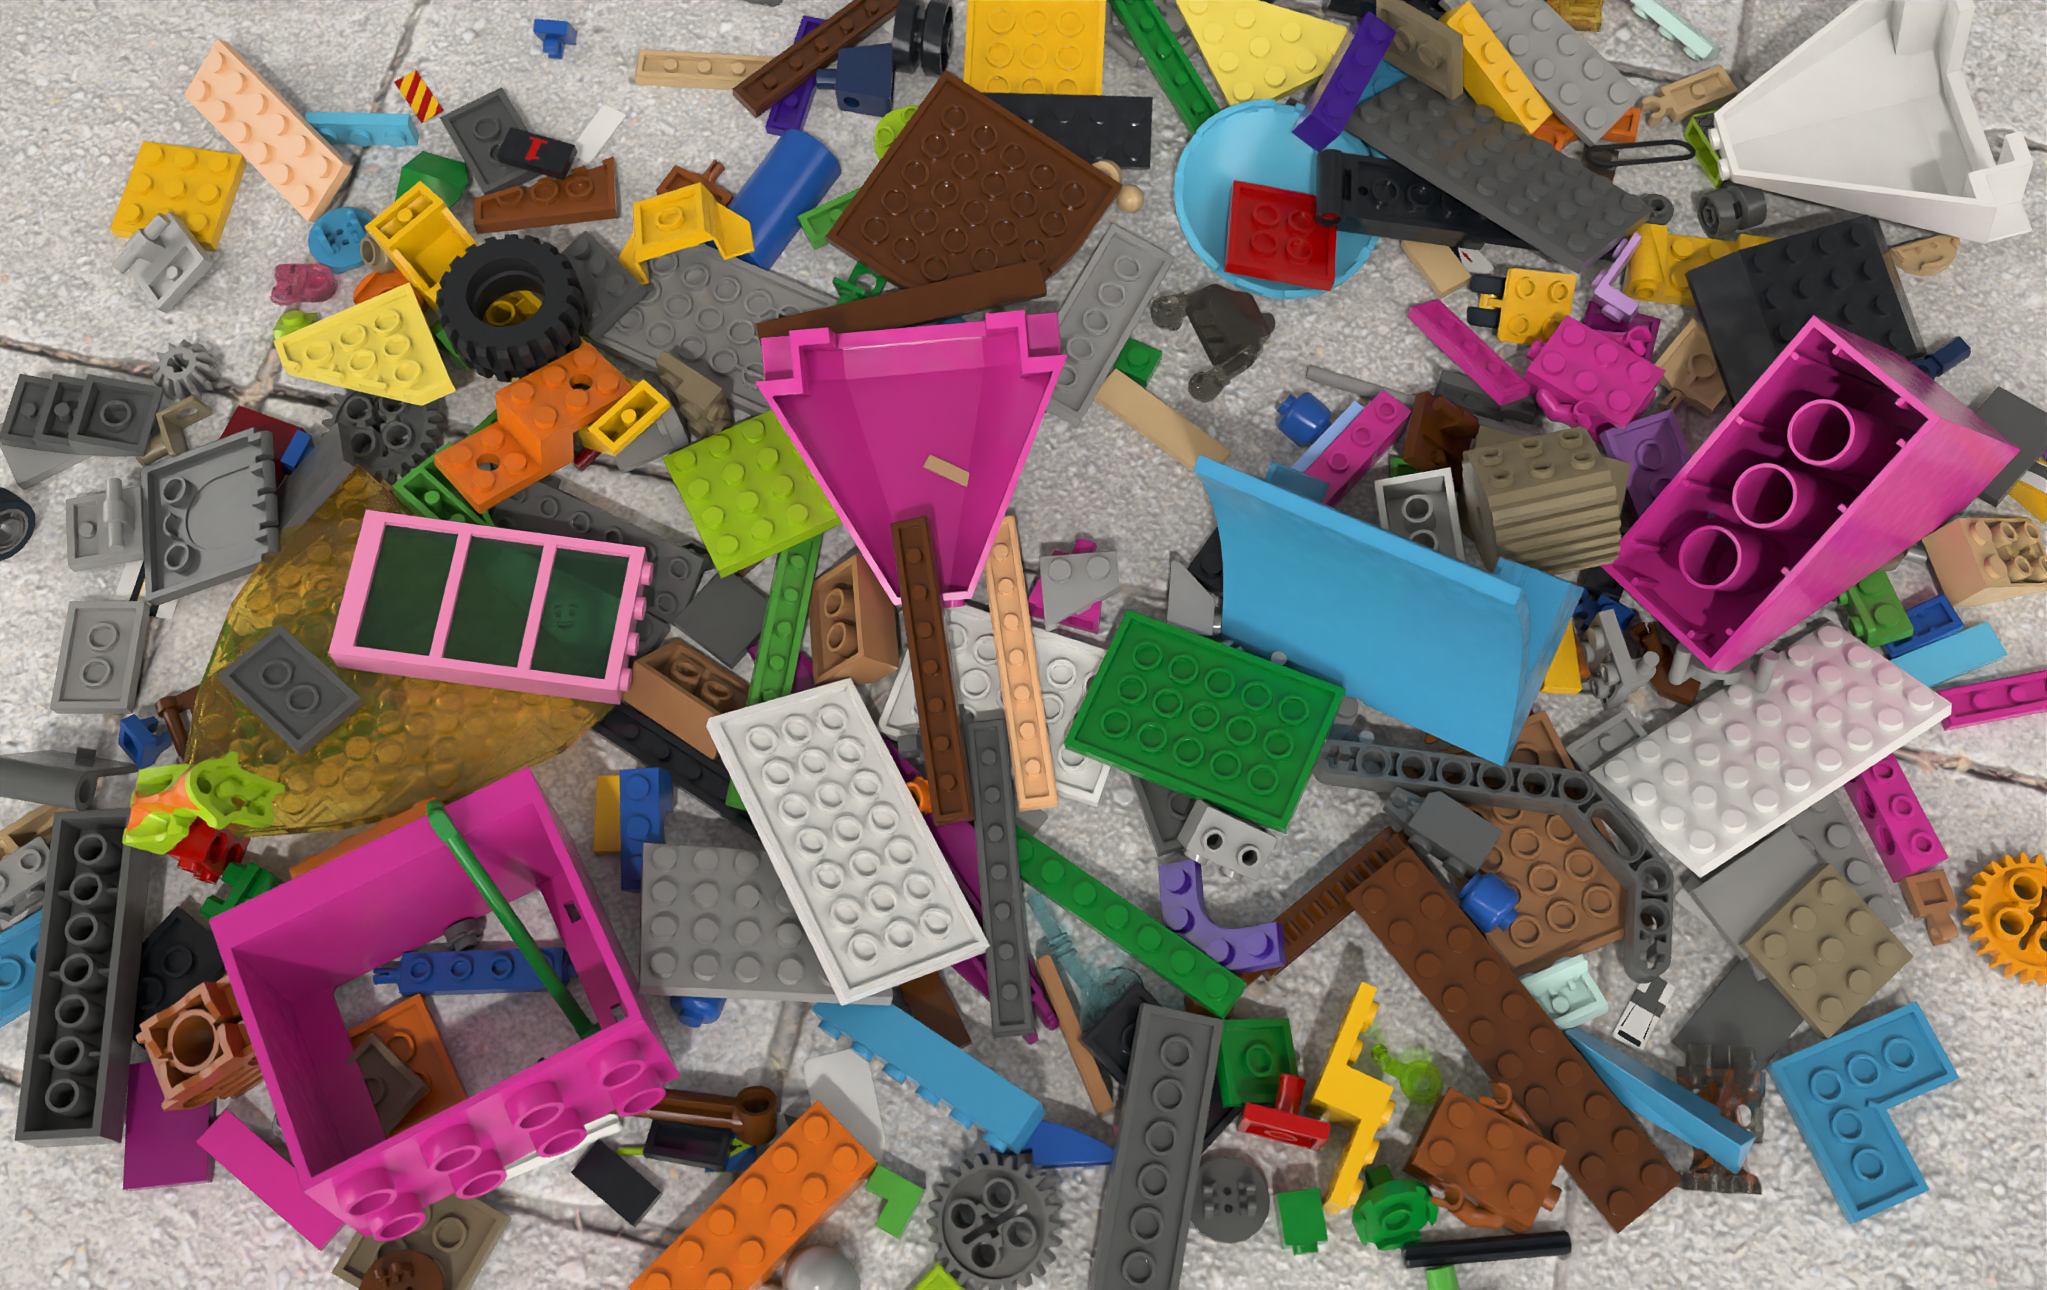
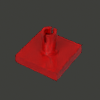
M1280 1074L1274 1109L1248 1102L1245 1104L1240 1113L1236 1131L1316 1152L1328 1141L1330 1123L1299 1116L1302 1094L1306 1085V1080L1301 1077Z

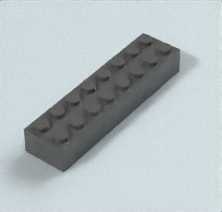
M131 808L54 812L14 1139L16 1142L36 1148L122 1143L152 852L126 846L122 843L124 829L128 826Z

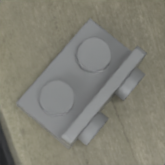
M36 837L0 861V919L9 922L44 899L50 846L44 838Z

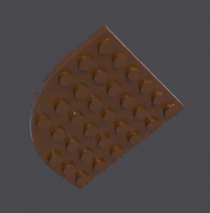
M945 70L826 235V242L901 290L1035 259L1039 261L1043 280L1046 282L1065 267L1081 249L1120 193L1123 185Z

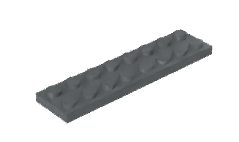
M1140 1003L1089 1290H1179L1224 1023L1222 1019Z

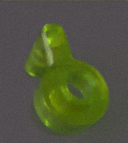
M1376 1044L1372 1047L1371 1056L1378 1068L1399 1079L1400 1087L1408 1100L1418 1105H1427L1440 1097L1443 1090V1079L1434 1064L1426 1060H1415L1406 1065L1391 1057L1384 1045ZM1421 1078L1428 1079L1430 1081L1429 1088L1425 1091L1417 1090L1415 1088L1417 1080Z

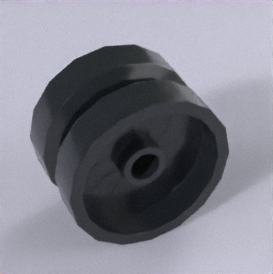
M899 0L892 39V63L895 72L913 74L918 68L920 61L925 76L940 78L943 72L947 70L953 38L954 12L952 0H931L927 5L926 11L923 0Z

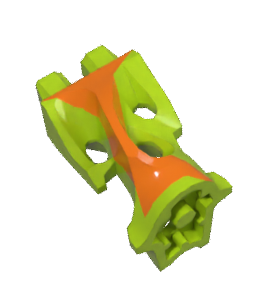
M234 751L226 753L220 759H206L196 765L172 764L140 769L135 790L131 794L129 804L131 811L128 826L124 829L122 843L126 846L163 855L175 848L177 843L188 836L189 827L197 816L205 820L209 827L218 830L225 828L229 823L257 828L269 827L273 825L274 821L271 802L275 796L284 793L285 785L241 769L238 765V753ZM231 798L243 800L246 803V807L237 808L232 803Z

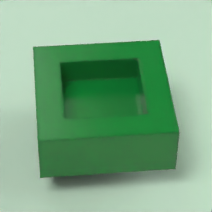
M1129 338L1114 366V370L1115 368L1137 384L1147 387L1162 359V352Z

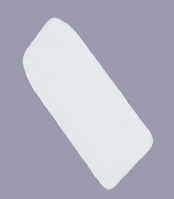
M851 1049L806 1060L804 1063V1074L811 1106L818 1100L878 1163L884 1153L885 1137L869 1062L859 1057Z

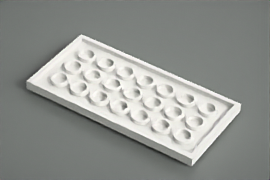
M1830 620L1778 653L1779 659L1770 687L1766 692L1759 693L1743 682L1727 685L1588 773V776L1591 777L1617 808L1701 878L1951 715L1952 703ZM1759 665L1752 670L1757 672Z
M851 677L708 719L706 727L841 1006L985 953V949L990 945Z

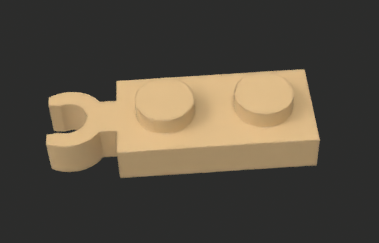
M1718 65L1661 87L1657 96L1644 98L1639 108L1642 109L1641 112L1645 110H1653L1655 112L1650 115L1647 122L1648 126L1660 124L1667 115H1669L1674 123L1731 101L1736 97L1738 89L1722 65Z

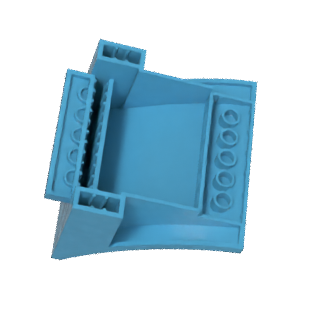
M1199 455L1193 472L1202 481L1214 509L1221 542L1223 612L1220 639L1223 641L1226 639L1233 640L1234 646H1241L1244 650L1269 661L1273 653L1283 652L1287 657L1285 667L1346 689V696L1349 698L1363 701L1365 705L1505 767L1584 587L1550 573L1499 557L1493 573L1485 571L1322 503L1330 483L1272 461L1266 477L1263 479Z

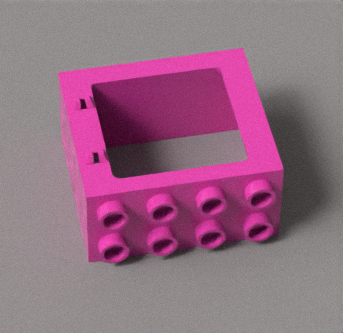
M529 766L444 807L454 820L456 828L508 903L532 891L537 890L542 893L602 1031L389 1139L380 1123L381 1119L377 1108L373 1105V1097L365 1080L361 1079L364 1074L360 1063L356 1060L350 1066L346 1061L355 1049L335 999V990L339 986L374 970V968H378L402 956L403 953L413 951L443 936V932L456 923L467 919L476 920L492 912V909L447 844L441 841L431 827L428 816L425 815L209 919L301 1188L305 1194L365 1238L373 1235L376 1241H390L413 1232L426 1220L423 1208L454 1192L459 1199H471L494 1190L507 1178L506 1165L534 1151L537 1152L539 1157L548 1158L575 1148L587 1136L584 1125L615 1109L618 1115L622 1117L633 1116L647 1111L664 1098L666 1091L663 1084L681 1076L644 994H638V981L576 845ZM572 903L575 904L581 919L575 922L566 909V906ZM621 1006L626 1017L621 1021H618L612 1012V1009Z

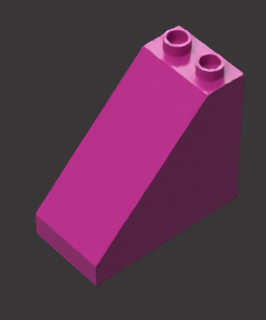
M1813 315L1619 541L1621 545V551H1618L1619 558L1615 559L1614 563L1601 565V567L1710 670L1730 671L1965 510L2021 449L1904 356ZM1713 510L1715 517L1708 519L1706 515Z

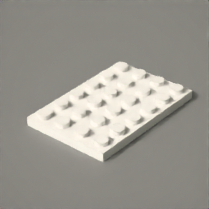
M968 605L944 608L958 703L964 704L966 722L1005 718L990 612ZM1031 626L1057 795L1098 808L1112 767L1065 749L1064 741L1108 650ZM908 649L877 725L879 733L885 738L897 741V737L917 734V728H920ZM1007 732L1011 779L1014 780L1012 760H1011V753H1010V746H1009V739H1008V732Z

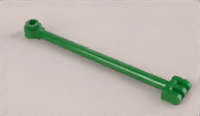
M439 800L429 801L425 809L431 827L441 841L447 844L570 1021L581 1041L602 1031L599 1022L593 1024L585 1015L458 831L454 820Z

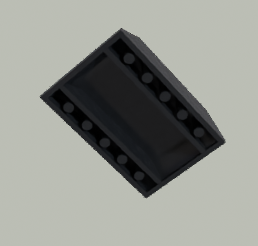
M1869 215L1744 248L1685 273L1732 408L1739 403L1813 315L1898 353L1909 361L1927 355L1879 220Z

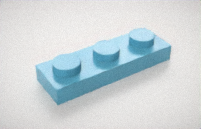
M306 112L305 119L331 145L355 144L362 147L369 145H389L392 147L418 146L419 132L410 114Z

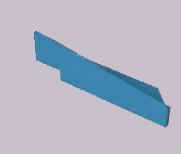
M1576 1026L1565 1031V1037L1621 1104L1697 1149L1702 1148L1735 1175L1739 1173L1756 1135L1721 1116L1722 1109Z

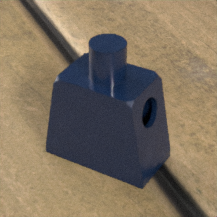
M892 43L842 48L838 51L837 69H817V89L835 90L837 105L842 111L883 118L887 113L893 111L896 72L893 69Z

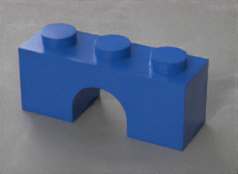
M659 767L620 770L621 891L641 893L643 843L666 844L664 822L666 813L673 812V773Z

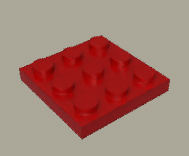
M1234 180L1230 190L1224 272L1331 292L1335 282L1336 227H1323L1316 223V195Z

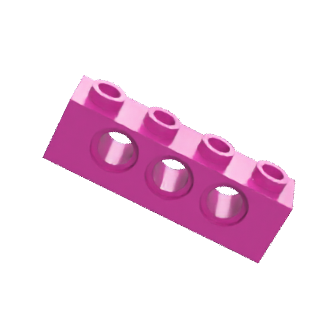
M1382 390L1304 472L1330 483L1322 503L1334 508L1405 433L1412 411L1385 390Z
M1893 752L1843 785L1893 883L1900 882L1908 876L1930 871L1948 859L1942 844Z

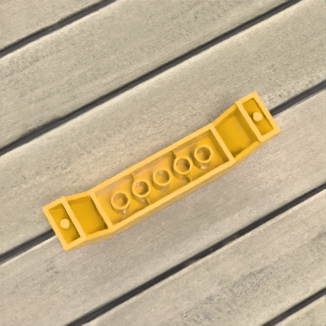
M421 181L365 226L371 237L436 314L439 309L436 304V294L439 289H442L439 282L444 272H451L450 263L457 256L462 258L466 254V248L474 243L476 246H479L447 208L445 202ZM530 291L511 292L498 298L490 305L482 322L499 327L513 326L533 316L542 305V302ZM580 337L582 341V344L580 345L581 347L587 344V342L582 337ZM619 370L617 372L633 389L599 419L573 433V439L580 446L612 456L618 455L671 407L670 402L644 379L639 382L626 378ZM512 378L511 383H513V382H515V381H517V380H519V379H518V378ZM578 383L572 386V388L585 391L588 390L590 386L584 383Z

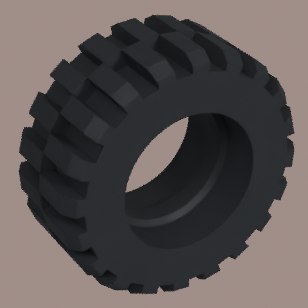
M505 234V239L498 240L493 236L484 239L486 243L480 246H476L474 243L466 248V254L462 258L457 256L450 263L451 272H444L439 282L442 289H439L436 294L439 322L455 353L459 355L461 361L469 369H476L477 373L485 378H492L495 375L500 382L509 383L512 381V378L521 379L568 354L570 351L579 348L582 344L580 336L586 334L588 327L586 319L589 314L588 304L571 262L565 254L559 253L554 245L549 242H544L541 245L539 238L525 235L524 239H519L518 234ZM532 291L545 296L538 311L522 323L499 327L482 322L490 305L508 293Z

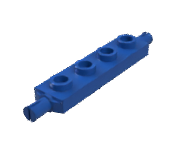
M564 947L540 948L566 987L570 978L578 977ZM520 949L403 953L398 967L374 968L373 971L375 974L373 975L374 985L397 984L399 993L403 997L414 996L418 993L423 996L549 992Z

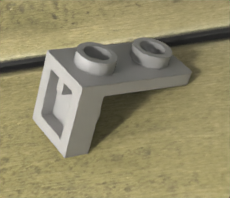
M668 395L664 396V398L670 402L671 407L618 455L613 456L621 473L628 472L689 445L683 426Z

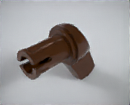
M1645 622L1635 625L1631 630V637L1639 651L1635 659L1643 657L1649 651L1657 653L1660 659L1656 666V673L1649 681L1651 687L1661 697L1692 707L1699 692L1701 682L1689 678L1680 685L1671 684L1668 680L1673 660L1670 647L1661 643L1653 623L1648 622L1647 624L1650 633L1647 631Z

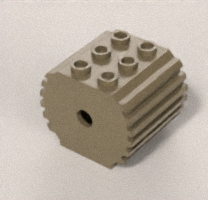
M1579 426L1463 452L1462 477L1464 479L1463 487L1466 494L1465 501L1468 508L1469 523L1472 527L1474 544L1488 572L1493 573L1499 557L1552 575L1614 563V560L1619 558L1618 551H1621L1619 540H1621V533L1619 531L1621 521L1618 516L1619 504L1616 500V487L1613 483L1610 469L1586 428Z

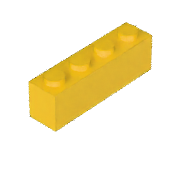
M1468 0L1447 11L1438 20L1463 35V86L1478 105L1489 106L1495 111L1497 117L1505 122L1519 124L1523 127L1525 134L1531 135L1553 111L1471 2Z

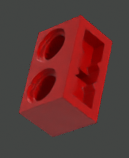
M197 816L189 827L188 836L177 843L175 848L166 853L178 861L177 868L193 873V878L199 881L216 885L218 879H222V874L230 862L241 864L251 838L231 823L225 828L218 830L209 827L205 820Z

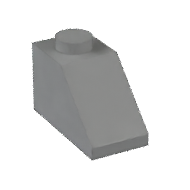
M1172 561L1166 623L1211 640L1212 636L1219 637L1221 614H1214L1215 599L1180 561Z

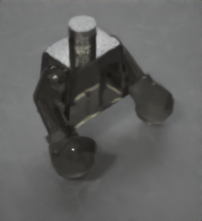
M1211 284L1188 294L1181 292L1179 294L1161 296L1153 301L1150 308L1152 322L1161 330L1176 331L1180 329L1183 318L1188 316L1214 367L1207 372L1200 371L1195 373L1188 382V393L1194 400L1204 404L1214 401L1222 390L1231 383L1230 380L1255 363L1264 350L1263 344L1271 336L1276 325L1274 316L1269 312L1261 313L1250 293L1232 291L1219 284Z

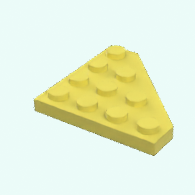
M1176 0V7L1228 107L1260 99H1275V101H1278L1320 81L1348 32L1346 26L1259 0Z
M410 282L273 341L281 364L288 375L419 406L428 404L456 391Z

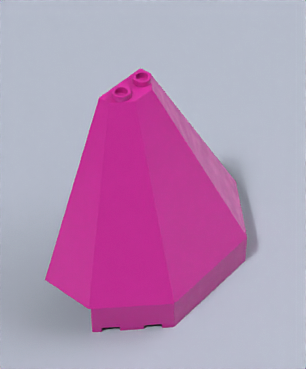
M1025 310L985 314V321L840 334L834 333L829 327L789 331L790 336L761 338L765 381H756L755 383L894 605H902L890 523L927 515L931 519L944 608L965 606L964 599H972L1068 355H1061L1058 312L1025 315ZM929 455H933L969 472L967 487L923 468Z

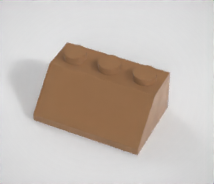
M855 554L815 580L812 584L808 605L814 687L850 677L854 685L875 683L899 669L894 604L866 559Z
M677 638L634 662L630 691L623 692L622 699L632 705L637 712L648 716L663 726L667 732L678 736L693 746L698 752L714 760L720 754L706 727L708 719L745 708L750 685Z

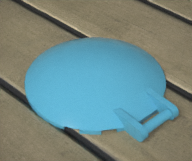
M1275 99L1252 100L1232 105L1210 117L1197 129L1185 146L1177 165L1174 179V203L1179 224L1188 243L1198 257L1219 277L1235 287L1262 297L1285 300L1303 299L1329 291L1224 272L1230 190L1234 180L1316 195V158L1319 152L1291 132L1306 105L1296 103L1295 106L1276 103ZM1344 128L1341 134L1323 149H1336L1343 153L1369 156L1363 146L1366 142ZM1366 143L1373 157L1391 159ZM1337 231L1335 282L1331 290L1345 283L1360 270L1375 248L1379 236Z

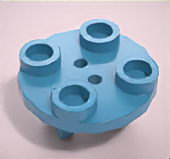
M341 207L328 211L318 218L310 229L308 237L310 253L321 266L327 268L333 274H342L345 271L362 266L364 262L360 255V242L367 232L365 226L373 220L367 212L351 207Z

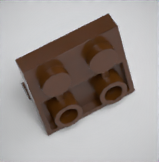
M1428 391L1416 394L1402 460L1420 473L1451 467L1455 492L1460 491L1463 479L1462 460L1464 458L1462 454L1464 451L1470 450L1472 438L1475 439L1480 428L1478 418L1463 406L1453 405L1443 396L1436 398Z

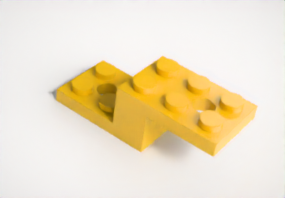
M1365 982L1360 983L1349 1001L1305 1107L1306 1111L1350 1131L1322 1200L1323 1211L1334 1216L1344 1208L1349 1210L1351 1204L1355 1205L1364 1181L1358 1178L1360 1170H1365L1368 1164L1371 1165L1380 1144L1379 1140L1374 1139L1376 1130L1381 1131L1383 1125H1387L1396 1104L1395 1101L1389 1099L1394 1087L1351 1068L1352 1064L1356 1063L1364 1041L1357 1039L1359 1032L1365 1034L1368 1026H1371L1380 1004L1373 1001L1378 988Z

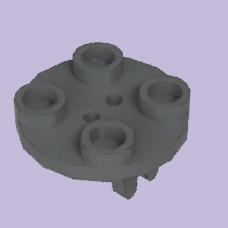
M1221 1157L1210 1160L1201 1166L1198 1172L1190 1219L1198 1233L1214 1242L1225 1244L1246 1241L1256 1234L1269 1214L1270 1195L1266 1181L1255 1167L1242 1159ZM1229 1188L1231 1190V1194L1225 1195L1223 1193V1189ZM1226 1205H1230L1232 1207L1231 1213H1227L1224 1208Z

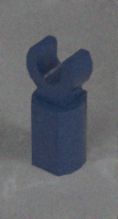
M1955 336L1926 355L1924 359H1916L1911 363L1934 380L1935 377L1943 375L1967 359L1971 354V348L1960 336Z

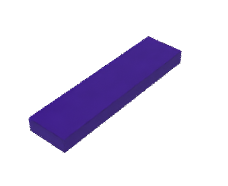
M803 15L794 43L818 27L826 19ZM817 74L772 106L765 125L767 134L781 136L788 129H796L803 132L817 90Z

